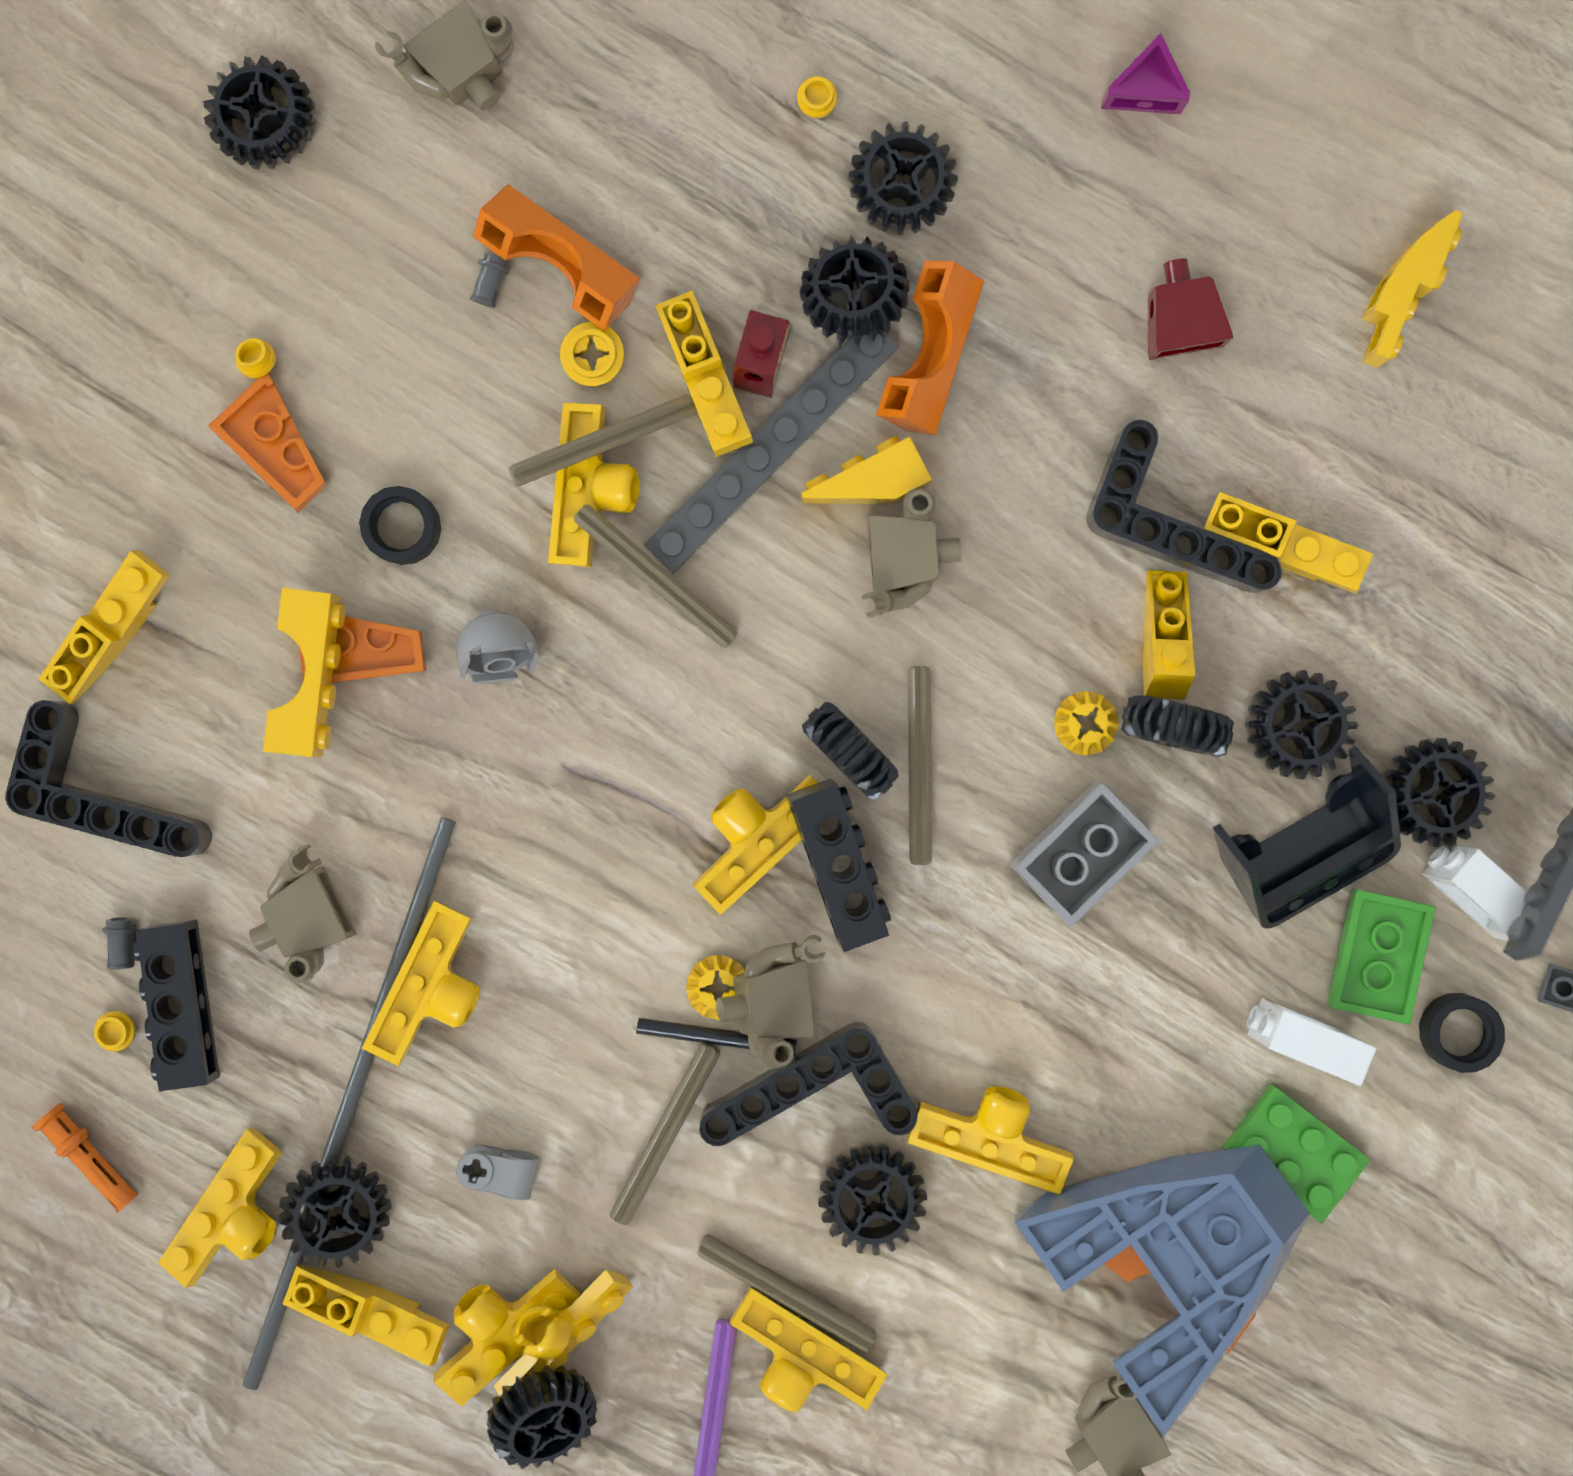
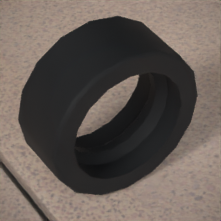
M403 486L387 487L372 495L364 505L359 521L361 537L368 549L379 558L399 565L414 564L429 556L437 546L441 533L440 516L433 503L416 490ZM404 502L412 504L419 510L423 517L424 530L422 537L415 545L407 549L398 550L390 548L382 541L378 534L377 523L380 514L386 507L393 503Z
M1447 993L1434 999L1424 1010L1419 1023V1039L1425 1052L1438 1064L1460 1073H1473L1489 1067L1500 1056L1505 1043V1026L1499 1013L1488 1002L1464 993ZM1457 1009L1473 1011L1481 1018L1483 1023V1036L1479 1046L1466 1056L1450 1054L1443 1048L1440 1042V1029L1443 1021L1451 1012Z

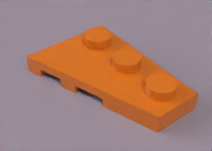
M269 373L258 378L208 425L212 432L297 513L327 486Z
M346 616L343 627L337 630L336 644L340 645L341 656L338 668L333 669L331 683L427 671L421 631ZM299 648L302 677L304 681L305 661L303 654Z

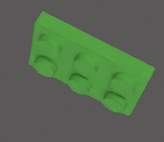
M1352 888L1327 1006L1410 1025L1436 907Z
M1272 1084L1269 1085L1223 1145L1224 1149L1260 1145L1304 1204L1310 1215L1320 1223L1325 1221L1371 1161Z

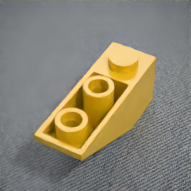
M895 436L876 447L877 454L865 460L862 455H858L840 466L842 472L828 479L826 473L808 481L805 484L807 490L801 493V500L804 504H894L904 499L905 495L911 490L923 489L929 486L932 479L910 436L902 441L899 440L898 436Z
M1147 570L1142 657L1144 696L1185 700L1195 678L1187 572Z

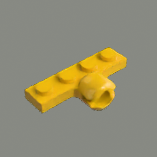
M563 402L559 446L604 428L606 407L599 404ZM601 453L556 471L548 556L549 564L591 568L594 538L575 523L574 516L586 504L590 505L598 513L603 511L630 513L634 510L639 496V476L634 467L629 464L605 463Z
M809 775L790 793L814 785L817 781ZM739 788L727 795L712 812L711 821L713 825L729 841L730 847L692 885L720 915L801 841L787 797L774 808L768 810L763 808L746 789Z
M438 901L433 902L362 1049L396 1066H400L426 1017H432L453 1028L463 1026L468 1021L478 1002L480 989L477 984L455 974L451 969V963L473 918Z
M1003 1086L987 1088L977 1113L972 1117H966L920 1101L916 1111L917 1123L907 1136L908 1144L1059 1195L1074 1160L1072 1152L1028 1138L1022 1134L1031 1111L1029 1101L1019 1092Z
M246 1129L158 1264L181 1285L187 1288L196 1285L222 1245L241 1261L255 1259L261 1255L275 1238L277 1226L275 1220L257 1206L255 1196L283 1152L256 1129Z
M556 1269L552 1270L524 1296L513 1303L505 1301L489 1285L478 1284L473 1286L460 1298L454 1308V1324L469 1336L471 1341L433 1373L434 1383L462 1407L523 1354L522 1351L526 1347L517 1345L515 1341L516 1324L523 1312L537 1305L564 1310L571 1306L580 1297L581 1293Z
M605 1270L567 1309L558 1310L537 1305L523 1312L516 1324L515 1341L517 1345L526 1347L522 1351L524 1355L493 1386L498 1395H502V1386H512L515 1383L516 1376L524 1378L530 1374L531 1369L537 1373L541 1372L548 1365L554 1371L558 1366L564 1365L569 1358L568 1354L579 1343L586 1341L595 1333L596 1325L607 1314L614 1312L623 1304L624 1296L633 1288L624 1274Z
M751 1286L729 1321L732 1326L766 1346L774 1353L773 1361L760 1381V1389L768 1399L787 1411L795 1413L800 1411L813 1388L819 1383L829 1386L865 1410H868L888 1375L875 1364Z

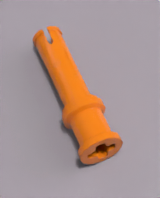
M62 1102L41 1117L31 1128L35 1132L41 1131L57 1148L55 1154L58 1157L61 1156L64 1159L67 1156L118 1213L139 1194L129 1186L113 1166L87 1140L89 1138V1131L85 1127L79 1128L64 1112L66 1106Z

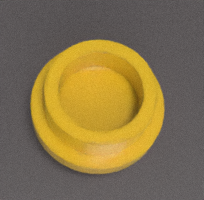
M820 76L806 79L800 85L797 92V103L800 110L811 118L817 119L828 116L834 110L837 103V91L833 83Z
M256 338L244 340L235 351L236 367L248 378H260L268 374L276 362V353L272 346L266 341Z
M110 1011L103 1014L97 1020L94 1027L96 1042L107 1051L116 1052L127 1048L136 1036V1026L133 1019L122 1011Z

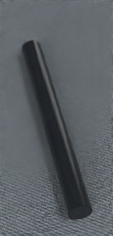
M638 1018L636 1034L749 1049L748 1035L738 1031ZM783 1038L792 1046L793 1056H795L797 1040Z

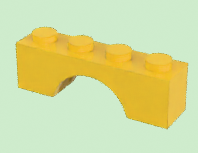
M282 588L277 629L289 635L299 646L305 661V677L300 690L292 700L281 707L267 711L263 752L303 757H322L323 751L329 748L331 727L327 725L328 709L334 707L336 699V687L331 685L333 669L338 668L341 656L340 645L336 644L337 630L343 627L345 620V605L341 604V596L290 588Z

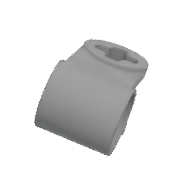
M475 1145L464 1153L458 1163L456 1175L459 1182L468 1189L494 1193L509 1199L528 1200L531 1197L539 1158L534 1154L524 1151ZM474 1159L481 1161L480 1166L483 1170L480 1174L473 1173L474 1167L471 1164Z

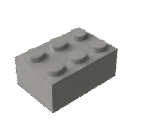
M1094 781L1009 866L1064 923L1072 927L1159 840L1103 782Z

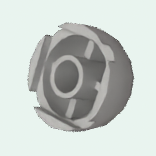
M486 610L478 614L477 618L470 621L462 629L456 642V655L460 676L465 679L466 674H469L474 683L485 684L509 681L517 678V673L514 670L527 666L529 672L539 663V652L532 630L520 618L511 614L501 613L498 610Z

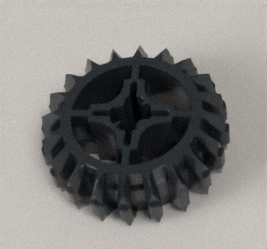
M261 55L255 65L250 57L245 56L243 67L241 68L234 62L229 61L231 73L225 76L224 73L216 72L217 78L221 82L220 85H207L208 92L214 99L203 101L204 108L210 112L209 115L204 117L205 124L212 129L209 133L210 138L216 144H220V150L227 157L233 155V160L239 165H244L248 161L253 169L259 170L264 160L270 169H275L276 158L279 157L284 163L290 164L288 153L292 149L296 153L303 154V148L298 143L300 139L312 140L311 133L305 127L316 125V119L309 113L316 108L314 101L307 97L310 94L308 86L305 82H299L300 76L295 70H287L284 63L278 60L271 65L269 59ZM272 87L278 88L287 94L288 108L281 107L279 103L274 102V97L271 94ZM265 108V112L261 114L260 110ZM259 112L260 117L254 118L255 114ZM232 118L239 119L241 123L246 124L245 129L249 133L248 140L235 135ZM279 129L275 134H273V135L271 136V134H272L275 130Z
M907 121L902 123L900 132H896L894 126L889 123L885 128V137L877 130L871 132L870 137L872 144L867 141H861L859 151L862 155L852 156L851 165L856 169L849 171L848 181L856 184L850 188V196L852 198H861L856 205L857 211L864 212L871 209L867 216L869 224H873L878 218L883 219L881 225L883 232H887L890 223L897 224L896 231L899 235L904 233L905 224H910L911 230L917 233L921 228V219L926 225L931 227L935 223L934 213L944 216L947 211L944 202L953 201L955 192L950 188L956 186L958 176L950 173L955 169V159H944L950 150L948 144L936 147L939 139L937 132L931 134L928 138L923 137L925 130L923 124L917 127L916 133L909 132L910 126ZM898 151H908L918 156L905 158ZM882 158L885 163L884 170L887 176L881 180L880 186L874 189L870 180V171L874 164ZM931 168L935 177V189L927 199H924L921 195L922 187L919 184V180L924 177L925 171ZM903 173V177L905 174L911 176L909 183L903 184V180L901 183H898L895 180L896 174ZM899 198L904 200L908 207L895 206L887 201Z
M851 235L846 245H841L835 239L833 250L831 251L820 247L819 259L809 258V270L803 271L801 277L802 286L799 292L800 298L803 301L804 314L810 317V322L814 329L822 327V333L826 339L836 333L837 340L841 344L847 336H853L854 342L858 345L863 335H868L871 340L875 341L877 337L876 330L878 329L889 333L891 329L890 321L900 322L902 317L901 310L906 309L908 305L907 294L910 288L904 264L899 263L898 255L895 251L887 253V248L883 241L872 247V241L868 236L862 244H856V240ZM854 281L857 283L856 299L852 297Z
M1306 670L1297 671L1295 679L1290 672L1282 673L1280 683L1275 679L1266 682L1270 694L1262 690L1255 693L1257 700L1262 705H1249L1247 708L1250 713L1257 715L1256 720L1245 722L1246 728H1256L1257 732L1256 735L1248 737L1247 741L1249 744H1261V747L1254 753L1255 757L1264 758L1270 755L1265 767L1269 770H1274L1280 765V776L1289 777L1294 771L1296 779H1305L1309 771L1312 777H1321L1322 766L1327 770L1336 769L1337 766L1333 756L1339 759H1346L1348 757L1347 752L1341 747L1342 744L1354 745L1356 742L1353 737L1347 735V729H1357L1359 726L1357 722L1347 721V715L1353 714L1356 708L1354 706L1343 707L1342 705L1347 700L1349 694L1346 691L1334 694L1337 682L1335 680H1328L1323 684L1324 679L1321 673H1314L1310 679ZM1299 691L1314 696L1322 703L1326 711L1313 712L1310 710L1306 700H1301ZM1285 699L1286 703L1283 704L1284 718L1280 723L1273 726L1274 713L1281 701ZM1301 719H1316V721L1307 723V726H1304L1302 731L1286 730L1295 727V724L1301 722ZM1329 724V733L1326 741L1317 751L1316 747L1320 746L1319 732L1324 726ZM1291 738L1296 748L1301 749L1304 758L1299 759L1286 753L1279 746L1276 739Z
M1142 695L1129 697L1127 707H1124L1122 715L1123 723L1121 730L1128 736L1215 757L1227 754L1228 746L1231 745L1234 734L1232 732L1234 722L1229 716L1161 698Z
M824 702L819 708L816 707L808 715L809 718L802 724L803 732L863 794L870 799L876 800L882 793L885 794L893 786L892 784L899 777L898 769L833 703Z
M1436 738L1434 743L1430 739H1422L1419 741L1418 748L1414 745L1406 746L1404 748L1406 758L1397 755L1392 758L1398 770L1387 769L1384 772L1386 777L1393 779L1391 786L1395 789L1398 820L1399 823L1402 822L1399 827L1400 834L1408 836L1412 833L1413 842L1422 844L1427 840L1428 845L1433 847H1439L1442 841L1445 845L1453 846L1457 843V836L1464 840L1472 838L1469 827L1474 829L1484 827L1478 816L1479 814L1490 815L1492 813L1489 807L1484 806L1485 800H1493L1496 797L1494 793L1485 791V786L1493 783L1494 779L1491 776L1481 775L1488 764L1484 761L1474 762L1477 756L1475 750L1467 749L1463 751L1462 742L1453 741L1449 745L1446 738ZM1439 759L1452 765L1458 771L1462 780H1451L1446 773V769L1441 768ZM1419 771V785L1411 790L1412 781ZM1439 786L1451 788L1443 790L1442 793L1436 795V798L1424 797L1433 794L1434 791L1439 789ZM1464 795L1462 805L1456 813V802ZM1413 805H1425L1429 810L1430 816L1435 817L1436 825H1431L1424 821L1417 814Z
M867 1143L865 1146L866 1155L859 1156L858 1149L854 1146L850 1148L852 1160L848 1161L841 1154L836 1157V1162L841 1168L840 1170L830 1166L826 1168V1175L832 1181L820 1182V1190L828 1195L819 1197L818 1204L819 1207L828 1209L821 1217L823 1223H833L829 1229L830 1235L835 1237L844 1232L841 1240L842 1246L847 1248L856 1240V1251L862 1254L865 1251L866 1244H871L872 1252L877 1256L880 1254L879 1244L886 1243L888 1250L893 1252L896 1250L895 1238L898 1237L904 1244L909 1242L910 1239L905 1230L906 1228L916 1232L920 1229L918 1221L913 1217H925V1207L917 1203L926 1201L927 1193L924 1190L918 1189L924 1184L922 1175L911 1176L916 1170L915 1163L910 1161L901 1166L904 1160L903 1152L897 1151L890 1159L888 1158V1145L883 1144L879 1155L874 1154L873 1145ZM862 1171H882H879L877 1175L870 1180H861L856 1176L852 1179L854 1175ZM894 1177L901 1182L905 1189V1202L902 1210L895 1206V1201L887 1196ZM843 1188L849 1191L850 1197L858 1202L854 1210L855 1216L852 1220L844 1214L839 1204ZM876 1192L879 1193L880 1203L872 1201L870 1205H866L865 1195L873 1197ZM875 1218H884L890 1221L888 1224L880 1227H867Z
M330 1156L327 1159V1167L322 1169L320 1163L314 1160L311 1163V1175L300 1169L296 1175L298 1183L288 1182L285 1191L289 1196L280 1199L279 1207L284 1212L279 1214L278 1223L286 1226L282 1230V1238L284 1240L294 1239L290 1247L293 1253L305 1248L303 1260L306 1263L316 1255L319 1256V1266L321 1268L326 1266L328 1258H335V1265L340 1268L343 1265V1257L349 1256L350 1260L356 1264L359 1261V1249L371 1254L373 1251L371 1240L382 1241L384 1238V1231L381 1227H387L390 1224V1216L385 1212L391 1209V1200L384 1198L388 1193V1188L386 1184L376 1185L379 1181L378 1172H371L365 1176L367 1164L364 1161L358 1164L355 1169H352L350 1157H345L343 1166H335V1158ZM329 1185H341L333 1192L319 1190ZM356 1190L365 1198L370 1210L367 1218L360 1216L359 1210L351 1205L353 1194ZM342 1204V1215H339L337 1212V1216H330L328 1220V1209L331 1208L333 1211V1207H340ZM303 1205L311 1208V1214L319 1219L315 1233L306 1226L302 1219L300 1210ZM344 1231L350 1233L344 1237L330 1238L337 1232Z
M546 1365L541 1372L536 1373L531 1369L530 1374L524 1378L516 1376L515 1383L512 1386H502V1395L492 1398L493 1407L487 1411L488 1419L486 1424L489 1440L499 1458H504L508 1465L518 1463L521 1469L526 1468L531 1463L536 1468H539L543 1462L550 1461L553 1464L555 1458L561 1455L568 1457V1451L571 1448L581 1447V1438L589 1437L591 1435L590 1427L597 1423L595 1417L598 1411L596 1407L597 1402L589 1382L585 1380L584 1376L579 1375L576 1369L567 1371L561 1365L553 1371Z

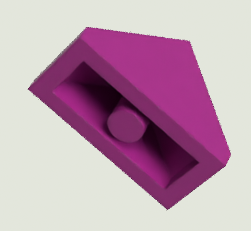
M1161 33L1108 87L1101 102V109L1168 114L1182 113L1190 100V91Z

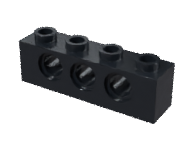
M830 778L786 794L833 932L843 952L889 936L885 923L891 921V916L884 899L877 900L873 886L879 884L871 861L864 863L860 848L866 847L859 825H851L847 811L853 809L845 786L838 788V785ZM827 817L837 818L838 825L833 833L829 835L819 834V825L823 819ZM840 855L850 856V865L846 870L842 872L832 871V863L836 857ZM856 892L863 894V901L860 906L854 909L845 908V901L850 894Z
M198 920L155 925L136 930L133 952L136 960L140 961L142 978L139 981V993L141 999L146 1001L148 1017L145 1020V1034L148 1041L152 1042L154 1056L150 1064L152 1078L154 1081H157L159 1092L208 1085L218 1079L220 1073ZM164 956H168L174 961L175 971L173 975L166 973L163 969L162 960ZM170 996L177 998L180 1002L181 1011L179 1015L171 1012L168 1007ZM175 1036H179L185 1041L187 1046L185 1054H181L175 1049L173 1043Z

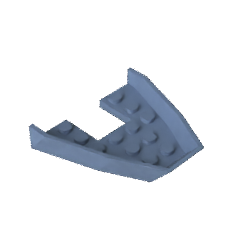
M1260 1145L1168 1157L1064 1187L1060 1195L1047 1192L1015 1214L1014 1222L1063 1292L1131 1245L1175 1306L1179 1314L1112 1360L1118 1372L1164 1436L1196 1397L1268 1296L1310 1213Z

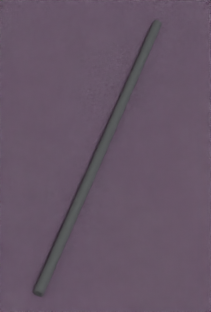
M441 817L322 1155L320 1161L322 1169L327 1167V1159L330 1156L335 1158V1166L338 1162L375 1056L362 1049V1046L417 936L456 824L451 819ZM329 1186L322 1187L319 1190L327 1192ZM305 1206L301 1216L306 1226L313 1232L318 1218L311 1214V1208ZM305 1248L296 1253L289 1250L243 1381V1386L247 1389L257 1390L259 1388L287 1307L283 1305V1301L296 1266L302 1265Z

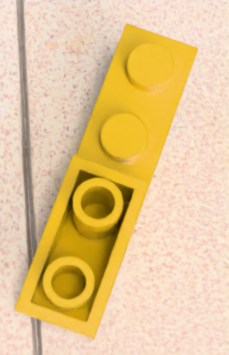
M1453 211L1423 233L1397 258L1381 279L1362 316V320L1376 325L1363 358V363L1377 368L1390 359H1395L1404 342V336L1400 335L1404 322H1408L1412 318L1419 299L1432 290L1439 289L1446 277L1448 266H1445L1444 263L1448 252H1452L1461 238L1462 228L1458 226L1463 212Z
M693 291L655 305L715 456H721L753 443L751 433Z
M1219 492L1203 529L1271 554L1280 562L1281 568L1315 582L1318 579L1349 592L1357 593L1374 555L1373 553L1296 524V520Z
M140 550L130 551L90 613L78 618L39 677V680L69 704L75 703L112 664L147 620L157 605L153 600L170 574Z
M305 1265L296 1266L283 1301V1305L350 1337L360 1333L429 1367L436 1363L450 1324L420 1311V1303L362 1280Z

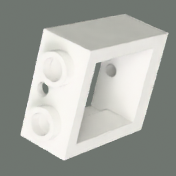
M1457 845L1441 846L1436 849L1428 858L1427 864L1429 866L1423 871L1422 875L1493 938L1508 941L1507 931L1512 922L1520 917L1526 904L1524 896L1527 891L1479 849Z
M1263 998L1259 1006L1255 1005L1252 1008L1247 1020V1027L1250 1028L1247 1035L1268 1049L1359 1086L1364 1081L1377 1049L1347 1032Z

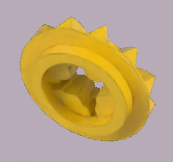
M586 322L572 328L564 337L560 347V361L566 374L578 385L596 388L599 385L611 383L618 372L622 370L625 355L623 344L617 333L610 327L603 331L592 322ZM590 339H593L598 352L609 354L597 359L595 371H592V367L587 359L576 357L588 353L589 346H591Z
M1090 691L1074 693L1067 697L1059 705L1054 717V729L1058 740L1066 749L1079 755H1093L1103 752L1115 740L1120 724L1116 708L1104 695ZM1096 709L1093 723L1097 725L1101 732L1087 730L1084 734H1081L1080 738H1077L1080 734L1081 724L1072 714L1087 716Z
M723 955L709 956L699 961L692 968L686 984V992L691 1006L703 1017L719 1020L716 1011L717 999H715L714 992H707V990H701V988H706L707 985L713 984L716 971H719V977H721L723 984L729 985V987L734 986V977L744 973V967L733 958ZM734 988L730 989V991H724L722 997L734 996Z

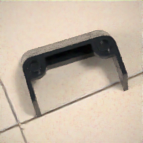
M1356 745L1348 749L1351 772L1341 774L1329 783L1325 795L1326 805L1259 843L1255 836L1251 834H1238L1230 837L1220 823L1213 827L1221 860L1252 914L1263 928H1273L1383 866L1399 852L1401 839L1395 789Z

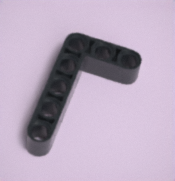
M1139 419L1126 425L1115 438L1087 512L1086 521L1089 529L1100 537L1246 592H1261L1277 585L1281 579L1282 568L1277 558L1271 554L1135 503L1158 443V433L1154 425L1146 420ZM1137 432L1142 435L1145 441L1143 450L1139 451L1130 447L1127 440L1128 433ZM1121 469L1129 474L1131 479L1129 488H1120L1115 484L1113 480L1115 470ZM1101 507H1110L1114 510L1117 517L1114 526H1106L1100 521L1099 510ZM1139 521H1147L1152 525L1154 536L1151 541L1143 540L1137 534V524ZM1177 535H1184L1190 540L1191 551L1188 555H1182L1175 548ZM1216 549H1221L1228 555L1229 563L1225 570L1218 568L1213 562V553ZM1254 563L1260 564L1266 571V579L1262 584L1254 581L1251 576V567Z
M41 700L35 702L29 708L5 795L7 806L12 812L175 857L197 855L209 848L212 842L211 830L205 822L199 819L62 783L78 727V712L72 704L66 701ZM52 709L58 714V722L54 728L48 723V714ZM41 748H44L48 755L47 763L44 767L37 760V754ZM30 787H33L37 793V801L33 806L27 799V792ZM69 797L73 798L76 803V812L73 816H70L65 808ZM108 807L114 811L116 816L112 827L108 826L104 820V813ZM147 817L153 821L155 826V832L151 838L146 836L143 831V822ZM185 828L190 829L194 835V843L190 848H187L181 840V834Z
M854 1022L793 1056L792 1061L788 1065L772 1068L709 1104L701 1115L699 1132L701 1138L712 1146L726 1145L851 1072L883 1127L889 1133L900 1136L908 1134L917 1123V1113L910 1095L873 1031L863 1023ZM862 1034L867 1037L869 1044L864 1051L852 1052L847 1048L846 1043L852 1035ZM821 1054L830 1056L834 1060L833 1067L827 1072L816 1071L811 1065L816 1056ZM876 1069L884 1070L889 1075L887 1082L880 1087H873L867 1082L869 1073ZM792 1075L799 1081V1086L792 1092H784L777 1087L776 1083L781 1076ZM750 1095H756L763 1100L764 1106L760 1111L749 1112L742 1105L743 1099ZM897 1104L904 1105L909 1109L907 1117L899 1122L892 1121L887 1117L889 1109ZM715 1115L722 1116L728 1121L729 1127L723 1132H715L708 1127V1119Z

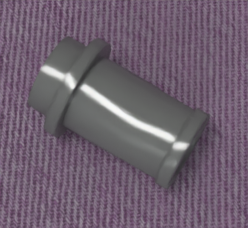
M485 253L484 258L478 260L481 268L470 300L490 308H495L504 274L508 275L510 270L506 268L507 260L505 261L499 256Z
M130 917L107 919L106 927L102 928V933L107 934L108 969L120 970L135 966V962H133L132 932L136 931V925H132V918Z

